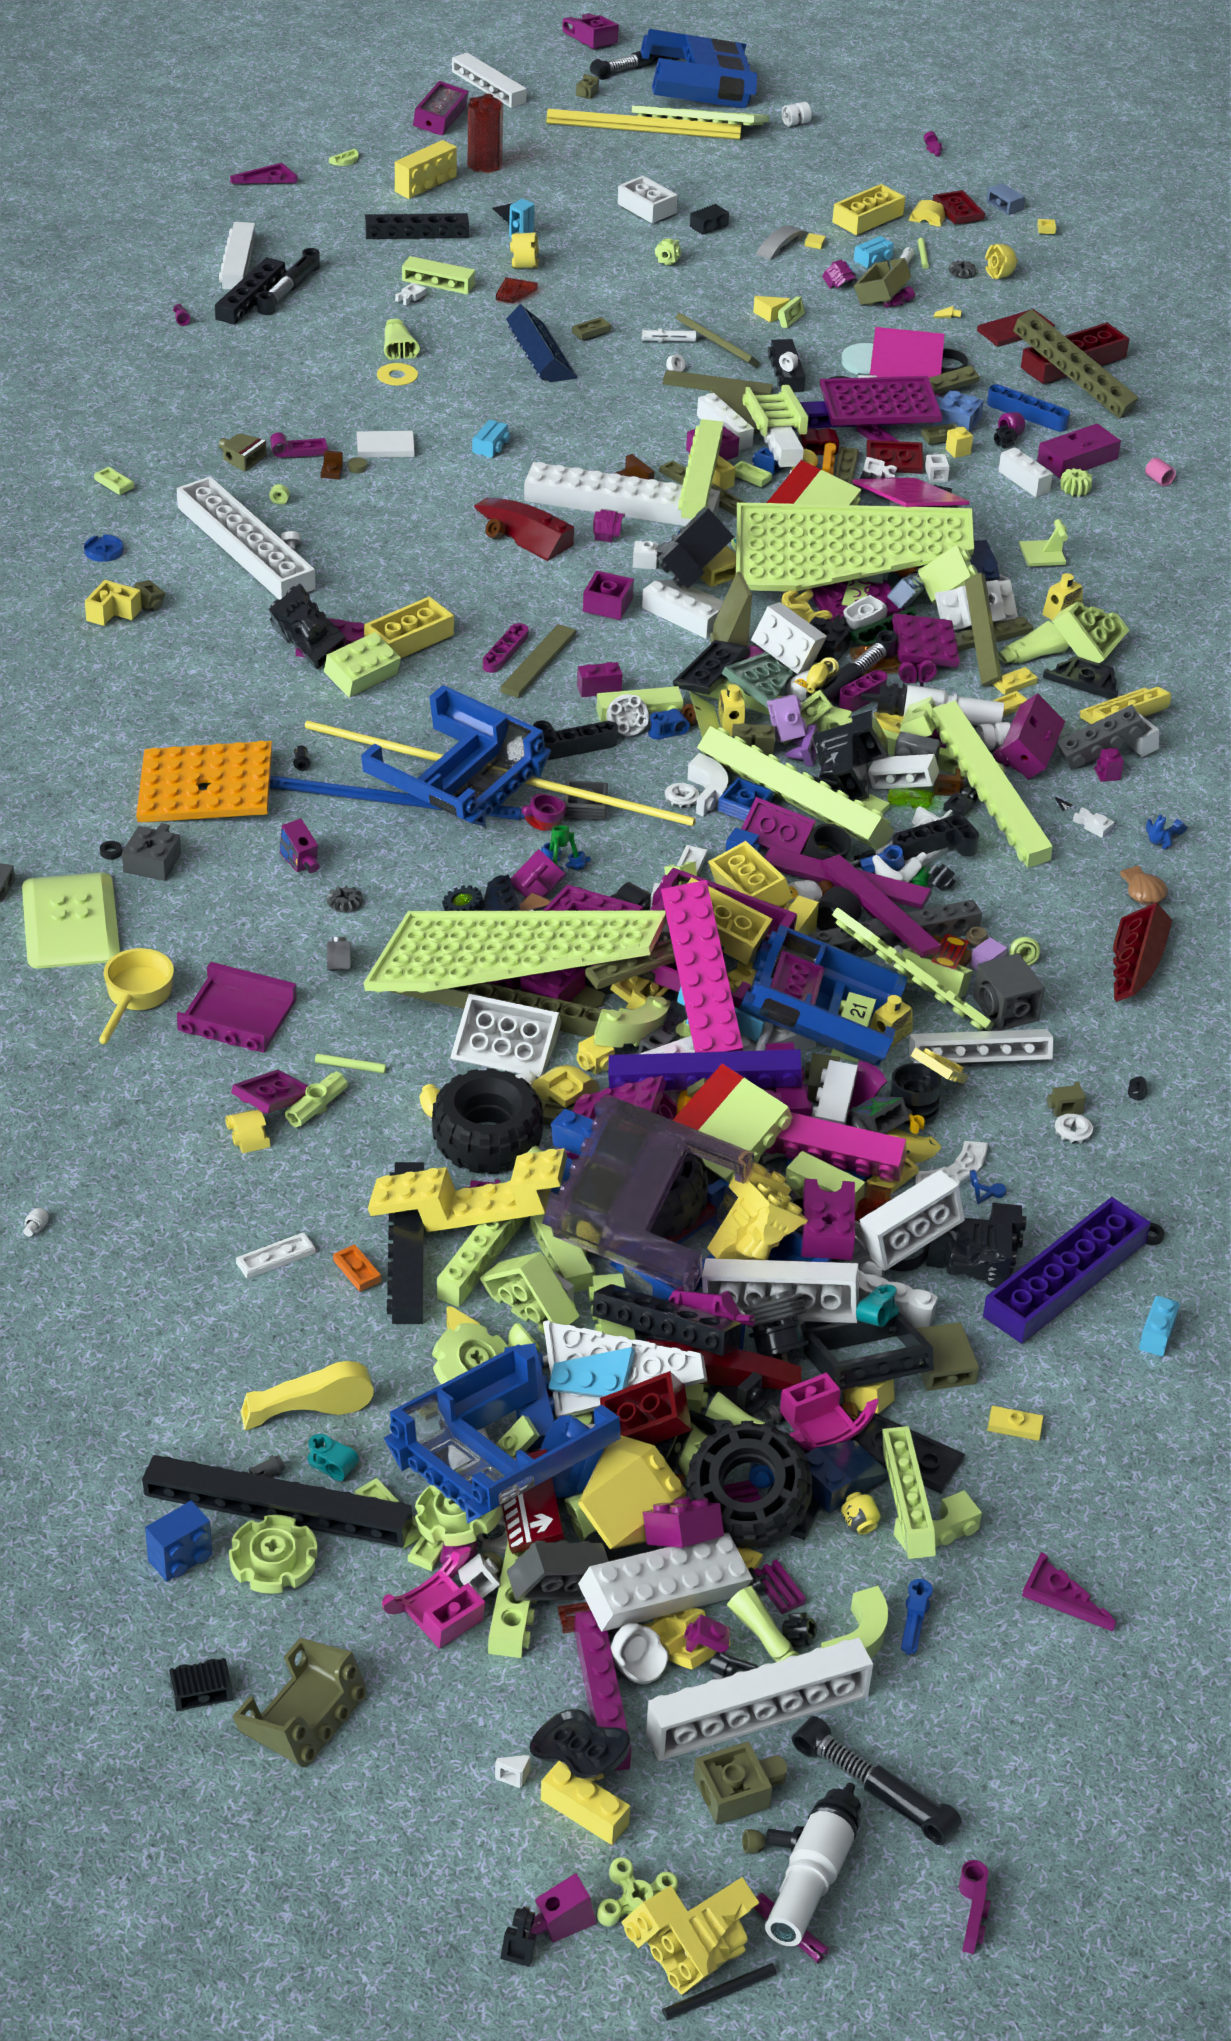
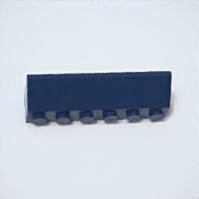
M520 304L506 320L509 323L508 328L515 334L514 338L520 343L519 346L526 352L525 356L531 361V366L537 370L536 374L542 380L546 379L549 382L576 379L578 376L545 323Z

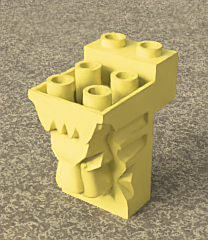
M747 1162L742 1163L728 1186L738 1199L707 1247L716 1259L767 1260L771 1249L779 1246V1242L783 1237H786L798 1227L807 1223L808 1220L801 1213L802 1209L790 1202L792 1198L789 1196V1193L792 1189L785 1183L786 1178L775 1171L771 1174L758 1163L753 1165Z
M741 1877L693 1909L687 1911L670 1885L643 1902L622 1921L627 1937L636 1944L637 1948L648 1943L652 1956L661 1963L668 1974L670 1984L683 1995L705 1980L726 1961L735 1959L745 1952L744 1944L748 1938L740 1919L758 1905L759 1902L744 1878Z

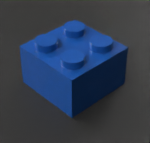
M192 1500L145 1527L148 1562L166 1582L174 1577L182 1576L186 1570L196 1564L204 1563L212 1555L210 1520Z

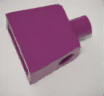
M577 1873L535 1899L538 1914L535 1915L532 1929L527 1930V1932L539 1935L546 1931L552 1942H556L597 1924L591 1898Z

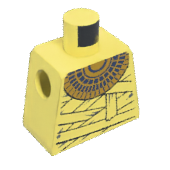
M1063 574L1061 581L1049 588L1042 615L1050 620H1053L1060 611L1074 603H1082L1083 587L1073 581L1074 576L1072 574Z
M735 684L729 685L727 690L720 691L718 706L721 728L729 732V736H732L733 724H741L745 720V704L742 691ZM729 714H734V719H731Z
M897 995L889 996L887 1003L875 1011L870 1026L871 1029L884 1033L887 1026L896 1029L890 1048L913 1031L912 1008L902 1002V999Z

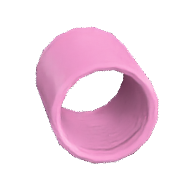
M1158 457L1150 460L1145 468L1146 475L1161 486L1169 485L1176 475L1175 469Z

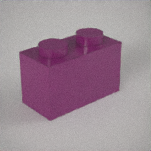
M618 662L578 666L577 687L581 698L597 696V693L622 691L623 674Z

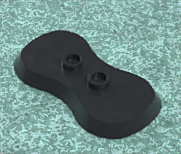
M569 1709L550 1718L533 1736L529 1748L532 1755L549 1762H564L571 1773L578 1778L587 1781H597L612 1773L626 1758L629 1752L630 1736L622 1728L595 1725L582 1710Z

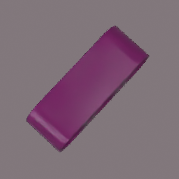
M875 670L842 687L840 690L839 708L854 712L871 703L870 701L862 700L861 694H879L880 686H887V674L883 671Z

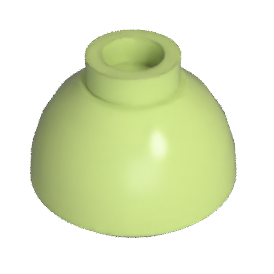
M1019 937L1011 943L1009 955L1019 953L1027 965L1031 966L1039 958L1040 947L1030 937Z
M515 1323L509 1332L507 1346L512 1347L518 1344L535 1343L538 1352L540 1346L519 1323Z

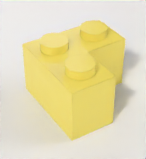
M104 580L85 600L86 621L103 626L114 615L133 620L142 610L141 591L139 589Z

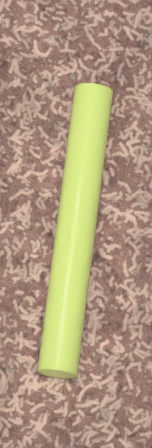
M919 238L918 246L922 268L928 269L929 263L925 241L923 238Z
M316 1054L315 1063L384 1074L386 1071V1064L324 1054Z

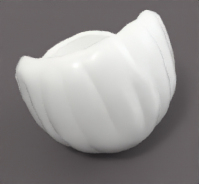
M628 1623L622 1626L615 1634L611 1644L614 1665L621 1674L634 1683L649 1684L656 1681L666 1669L669 1659L668 1652L662 1646L660 1636L649 1627L641 1626L637 1623Z

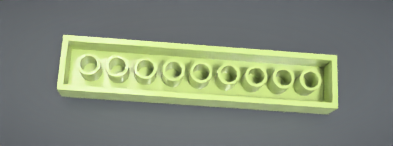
M710 726L697 748L704 755L720 763L724 769L749 782L774 791L773 795L825 823L841 827L849 836L875 850L886 845L895 831L889 825L890 821L884 818V815L876 809L870 811L859 800L855 799L853 802L842 791L838 790L835 792L831 790L832 787L825 782L820 781L818 783L814 781V777L808 773L803 772L801 774L797 772V768L791 764L786 763L784 765L780 763V760L774 755L769 754L767 756L763 754V750L757 746L752 745L750 747L746 745V741L738 736H735V738L729 736L730 733L723 728L715 729Z

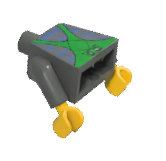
M873 1097L850 1110L852 1127L882 1134L887 1133L907 1120L910 1121V1132L918 1134L919 1128L921 1130L924 1129L925 1120L923 1116L912 1115L913 1112L905 1105L903 1097Z

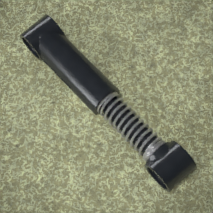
M637 51L629 56L610 61L595 59L590 65V72L599 77L600 80L608 79L613 72L658 63L659 58L679 60L680 58L650 54L649 59L642 58L641 52Z
M304 249L302 257L281 276L280 281L271 290L258 293L257 308L259 314L271 315L275 313L277 303L290 290H294L312 271L320 268V252L318 249Z
M890 630L879 632L876 637L877 641L872 647L852 663H847L825 681L822 687L816 688L813 693L807 691L806 699L816 691L821 690L829 702L832 703L840 696L842 687L861 678L868 669L882 658L889 659L897 654L896 633Z
M817 1716L809 1717L793 1734L792 1743L799 1752L807 1757L814 1755L822 1756L827 1761H831V1764H835V1767L839 1766V1769H843L844 1773L847 1772L852 1778H856V1781H860L861 1784L864 1783V1790L919 1826L925 1837L936 1845H944L961 1825L962 1819L952 1806L945 1803L938 1805L882 1766L874 1765L871 1767L872 1764H867V1760L863 1761V1757L859 1758V1754L855 1755V1752H851L850 1748L846 1750V1746L842 1747V1743L838 1744V1740H834V1737L831 1736L829 1726Z

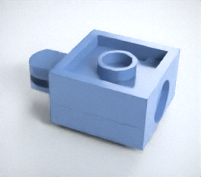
M949 390L944 398L935 396L942 414V421L935 422L934 426L956 423L958 427H965L971 432L980 421L984 400Z

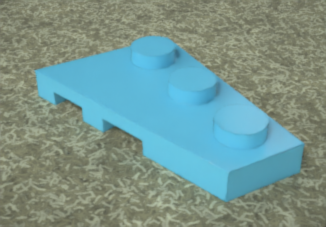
M629 1347L554 1363L548 1389L553 1392L601 1398L627 1388L635 1349Z

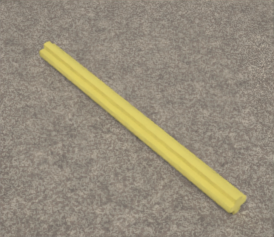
M557 109L547 110V124L740 140L741 125Z

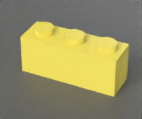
M558 1761L542 1779L541 1800L609 1844L613 1845L629 1826V1804L596 1783L574 1776L568 1766L561 1761Z

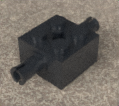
M837 615L832 622L816 616L811 620L810 624L827 636L814 662L820 663L827 657L834 658L838 662L849 649L852 628L845 626L847 621L844 616L840 618V615Z

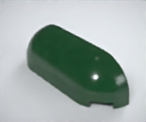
M913 606L896 614L916 616L917 613ZM893 615L851 632L850 640L861 647L873 646L877 641L876 637L879 632L884 630L894 632Z

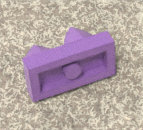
M816 724L808 725L805 733L806 736L798 737L793 741L799 747L790 750L785 756L796 760H804L805 766H814L817 753L813 734L819 733Z

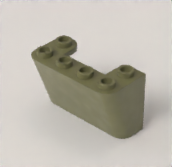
M299 1638L284 1656L292 1676L290 1681L262 1713H260L254 1698L249 1696L232 1717L237 1729L241 1733L295 1764L307 1767L309 1763L314 1761L323 1746L332 1739L333 1734L343 1722L347 1721L357 1705L365 1699L367 1690L351 1651ZM301 1651V1661L298 1665H295L296 1654ZM248 1710L251 1711V1717L245 1715Z

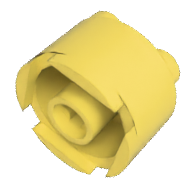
M536 232L512 234V242H510V251L514 252L512 268H538L539 258L536 257L539 253V245Z

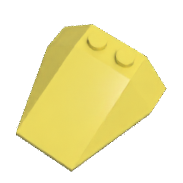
M621 1436V1439L604 1448L578 1505L609 1549L646 1542L643 1512L653 1509V1505L657 1503L673 1504L674 1499L686 1497V1489L654 1445Z

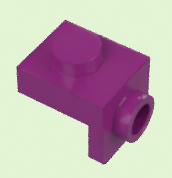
M701 1614L685 1630L686 1651L692 1652L700 1643L719 1653H725L729 1648L730 1627Z

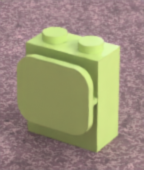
M956 545L918 570L928 596L936 606L935 593L965 586V580L978 574L977 569L970 563L971 556L966 549L963 550Z

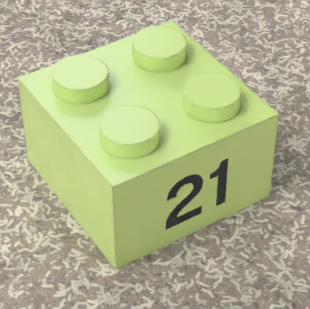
M849 992L847 1000L841 1001L838 1013L844 1018L869 1027L876 999ZM832 1049V1056H838L840 1058L858 1062L859 1060L845 1053Z

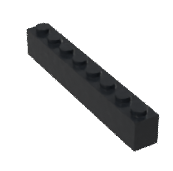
M395 1162V1172H390V1176L406 1172L424 1171V1162ZM418 1209L389 1213V1222H394V1225H389L388 1240H393V1243H388V1259H393V1262H388V1277L393 1278L392 1280H387V1296H392V1299H387V1315H392V1324H423L424 1224Z

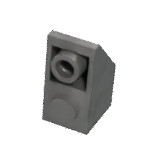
M332 937V941H327V970H350L351 942L346 941V937Z

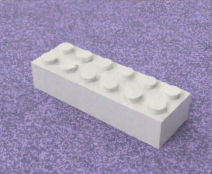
M709 1258L705 1260L702 1273L703 1293L720 1295L725 1291H729L741 1314H745L743 1309L749 1307V1301L771 1296L773 1300L772 1295L794 1289L795 1294H804L802 1298L805 1301L803 1303L807 1304L805 1308L808 1309L806 1313L796 1315L798 1320L857 1323L856 1308L859 1303L858 1263Z
M724 1533L722 1537L684 1548L667 1547L590 1566L578 1585L601 1632L622 1627L628 1623L634 1624L731 1599L737 1592L746 1588L753 1578L730 1534Z

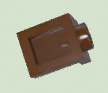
M325 450L324 463L320 472L321 478L340 480L343 470V452Z
M956 768L955 775L938 774L933 786V795L952 796L955 792L959 794L960 789L964 788V776H961L960 768Z

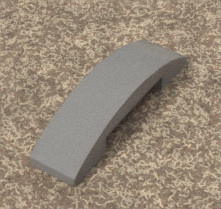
M790 225L783 226L774 231L762 243L756 255L772 260L780 254V248L793 239L799 241L808 232Z

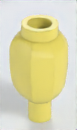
M820 662L810 668L806 679L807 691L809 693H813L816 688L824 685L829 672L826 664Z
M428 1084L422 1088L419 1098L425 1114L432 1118L433 1103H436V1096L440 1090L435 1085Z

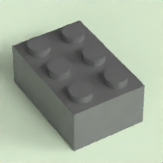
M537 1541L532 1543L529 1549L515 1560V1563L507 1570V1574L516 1601L584 1600L585 1597L578 1583L590 1566L609 1561L603 1543H590V1541L580 1543H568L567 1541L546 1543L545 1541Z

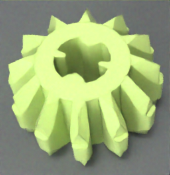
M1081 468L1066 469V472L1062 473L1060 480L1061 490L1065 491V494L1070 493L1071 496H1086L1092 488V475L1088 474V471H1082Z

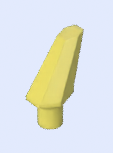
M954 306L936 311L933 318L961 317L962 311L956 310Z

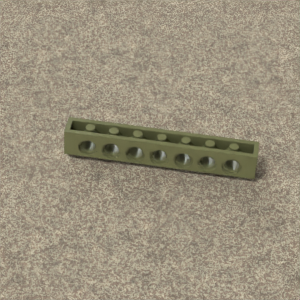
M1031 309L1018 318L1013 331L1117 418L1120 419L1133 410L1139 397Z

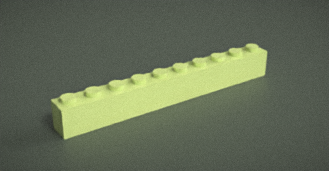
M952 701L932 708L931 721L939 733L942 743L946 744L949 748L951 757L957 760L961 772H964L968 777L970 786L976 789L980 801H984L988 813L997 821L999 830L1003 831L1007 836L1009 845L1013 846L1017 851L1019 860L1023 861L1028 868L1050 861L1052 844L957 702Z

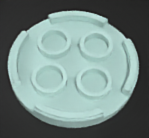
M858 343L845 348L841 357L843 367L857 375L859 373L870 374L873 344Z

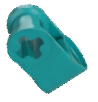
M888 1284L876 1287L873 1292L858 1303L856 1319L863 1323L880 1327L885 1326L890 1319L899 1313V1307L895 1303L896 1287Z
M315 1434L308 1441V1448L310 1449L307 1457L308 1464L336 1481H343L359 1463V1456L351 1447L345 1446L325 1434Z

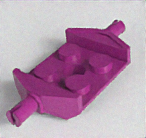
M679 1287L672 1292L669 1298L670 1302L740 1322L741 1325L753 1326L755 1324L754 1315H746L739 1312L729 1291L718 1295L684 1291V1287Z

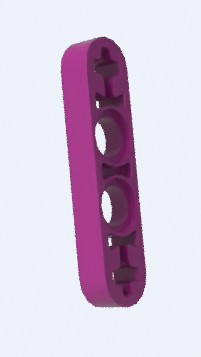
M522 623L513 624L483 657V670L489 673L498 672L527 640L528 626Z

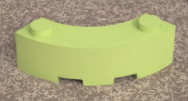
M648 995L645 1004L633 1010L616 1011L602 1009L595 1029L594 1044L608 1047H623L624 1044L632 1043L634 1046H639L641 1039L664 1025L670 1001L660 996L653 997Z

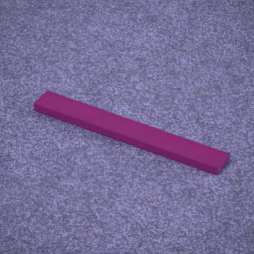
M770 847L764 857L779 872L817 882L829 880L835 887H842L821 868L820 859ZM858 870L892 902L923 910L932 894L931 889Z
M840 854L821 860L822 869L843 888L851 891L863 906L921 958L941 951V944Z

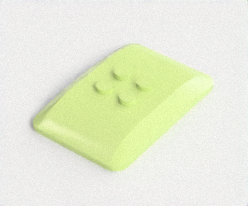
M99 872L30 878L23 882L22 892L27 959L31 967L51 968L107 963L113 956L120 953L111 875Z

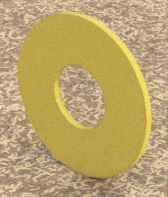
M391 363L379 368L377 377L383 383L399 386L414 382L418 377V372L410 365ZM399 370L403 371L405 376L394 378L389 373Z

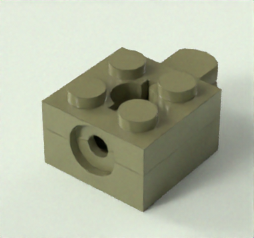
M747 1741L695 1758L693 1779L715 1824L718 1825L770 1808L772 1787L785 1783L787 1763L778 1755L758 1760L750 1742Z

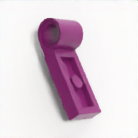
M280 432L274 433L270 437L272 453L276 457L324 455L325 450L328 451L325 438L287 441L286 436Z
M969 1860L963 1864L958 1885L960 1893L966 1898L972 1899L962 1952L971 1954L975 1952L976 1943H983L986 1926L980 1925L981 1918L987 1919L991 1902L985 1900L988 1869L984 1863L978 1860Z

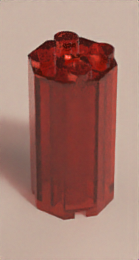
M490 93L469 99L467 166L474 172L484 170V173H491L500 170V165H502L504 103L493 97V94Z

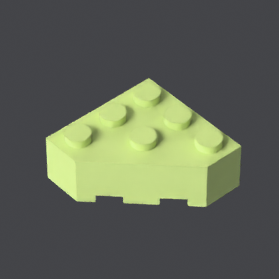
M1076 602L1060 611L1052 620L1056 629L1062 634L1078 657L1097 663L1105 660L1129 631L1118 614L1104 613L1103 609L1093 606L1088 608L1080 602Z
M542 1252L501 1261L480 1277L492 1299L498 1303L504 1301L506 1304H509L513 1307L511 1312L526 1322L530 1319L538 1324V1330L545 1334L544 1321L570 1325L580 1316L575 1309L574 1302L567 1296L561 1281L555 1276L548 1259L543 1256Z

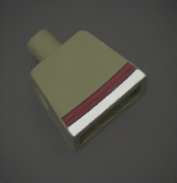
M239 433L230 440L222 438L219 441V448L223 449L224 461L244 472L267 456L266 440Z

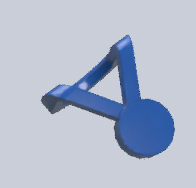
M975 1169L969 1171L972 1186L975 1188L977 1204L982 1203L991 1196L1002 1198L1006 1195L1005 1185L1001 1183H995L991 1187L978 1183ZM980 1189L987 1192L980 1197Z

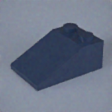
M974 540V553L970 555L971 565H974L978 574L982 573L985 575L986 582L999 581L1000 575L997 561L987 540Z
M855 1440L819 1446L805 1454L812 1476V1498L829 1514L843 1506L849 1495L856 1492L862 1494L889 1477L888 1471Z

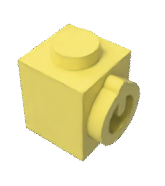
M593 1035L579 1042L576 1055L578 1064L583 1070H591L595 1075L608 1070L609 1055H614L615 1049L594 1044Z

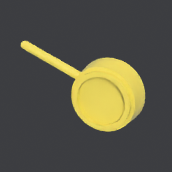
M136 948L120 952L106 963L104 979L109 997L117 1006L100 1036L99 1041L101 1044L108 1043L126 1008L146 1010L156 1007L168 999L172 992L174 968L171 960L166 955L152 949Z

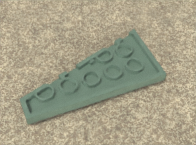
M768 652L726 666L722 672L729 682L738 685L746 695L752 696L766 708H768L767 701L777 698L794 673L793 670Z

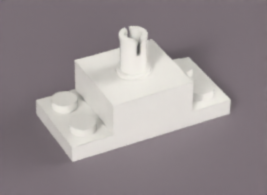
M994 580L986 582L993 623L1017 618L1018 614L1011 581ZM966 586L935 593L940 619L952 620L954 631L972 627Z

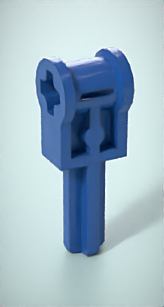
M915 1579L908 1586L909 1596L906 1599L908 1612L901 1643V1650L906 1652V1655L917 1652L924 1614L930 1608L929 1598L932 1596L933 1587L931 1583L924 1579Z

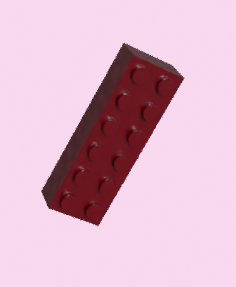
M1108 322L1065 335L1067 339L1100 366L1127 357L1130 338ZM1032 346L1023 349L1021 368L1040 383L1045 384L1067 377Z

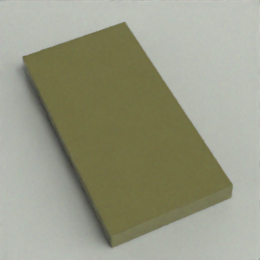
M743 381L710 389V393H715L754 428L753 435L760 433L747 407L743 405V394L746 393L747 387Z

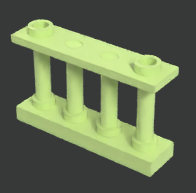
M782 385L781 392L772 395H754L750 387H746V393L743 394V405L747 407L757 425V429L760 430L763 436H767V427L793 426L799 434H807L808 416L789 385Z

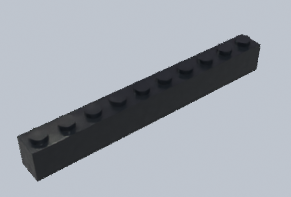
M153 1455L142 1478L144 1495L180 1504H186L192 1500L200 1508L264 1520V1516L267 1515L288 1516L296 1519V1526L298 1527L307 1526L311 1530L402 1548L405 1545L413 1522L412 1505L402 1502L382 1500L376 1497H367L350 1492L331 1490L325 1487L290 1482L269 1476L250 1474L244 1471L239 1472L218 1466L198 1464L167 1456Z

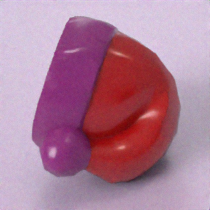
M537 794L531 799L530 805H525L522 808V814L525 816L527 823L532 827L548 831L560 824L567 807L564 801L558 797L549 794Z

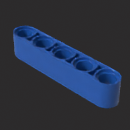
M999 384L989 386L988 406L1006 413L1018 412L1025 420L1058 432L1068 429L1069 410Z

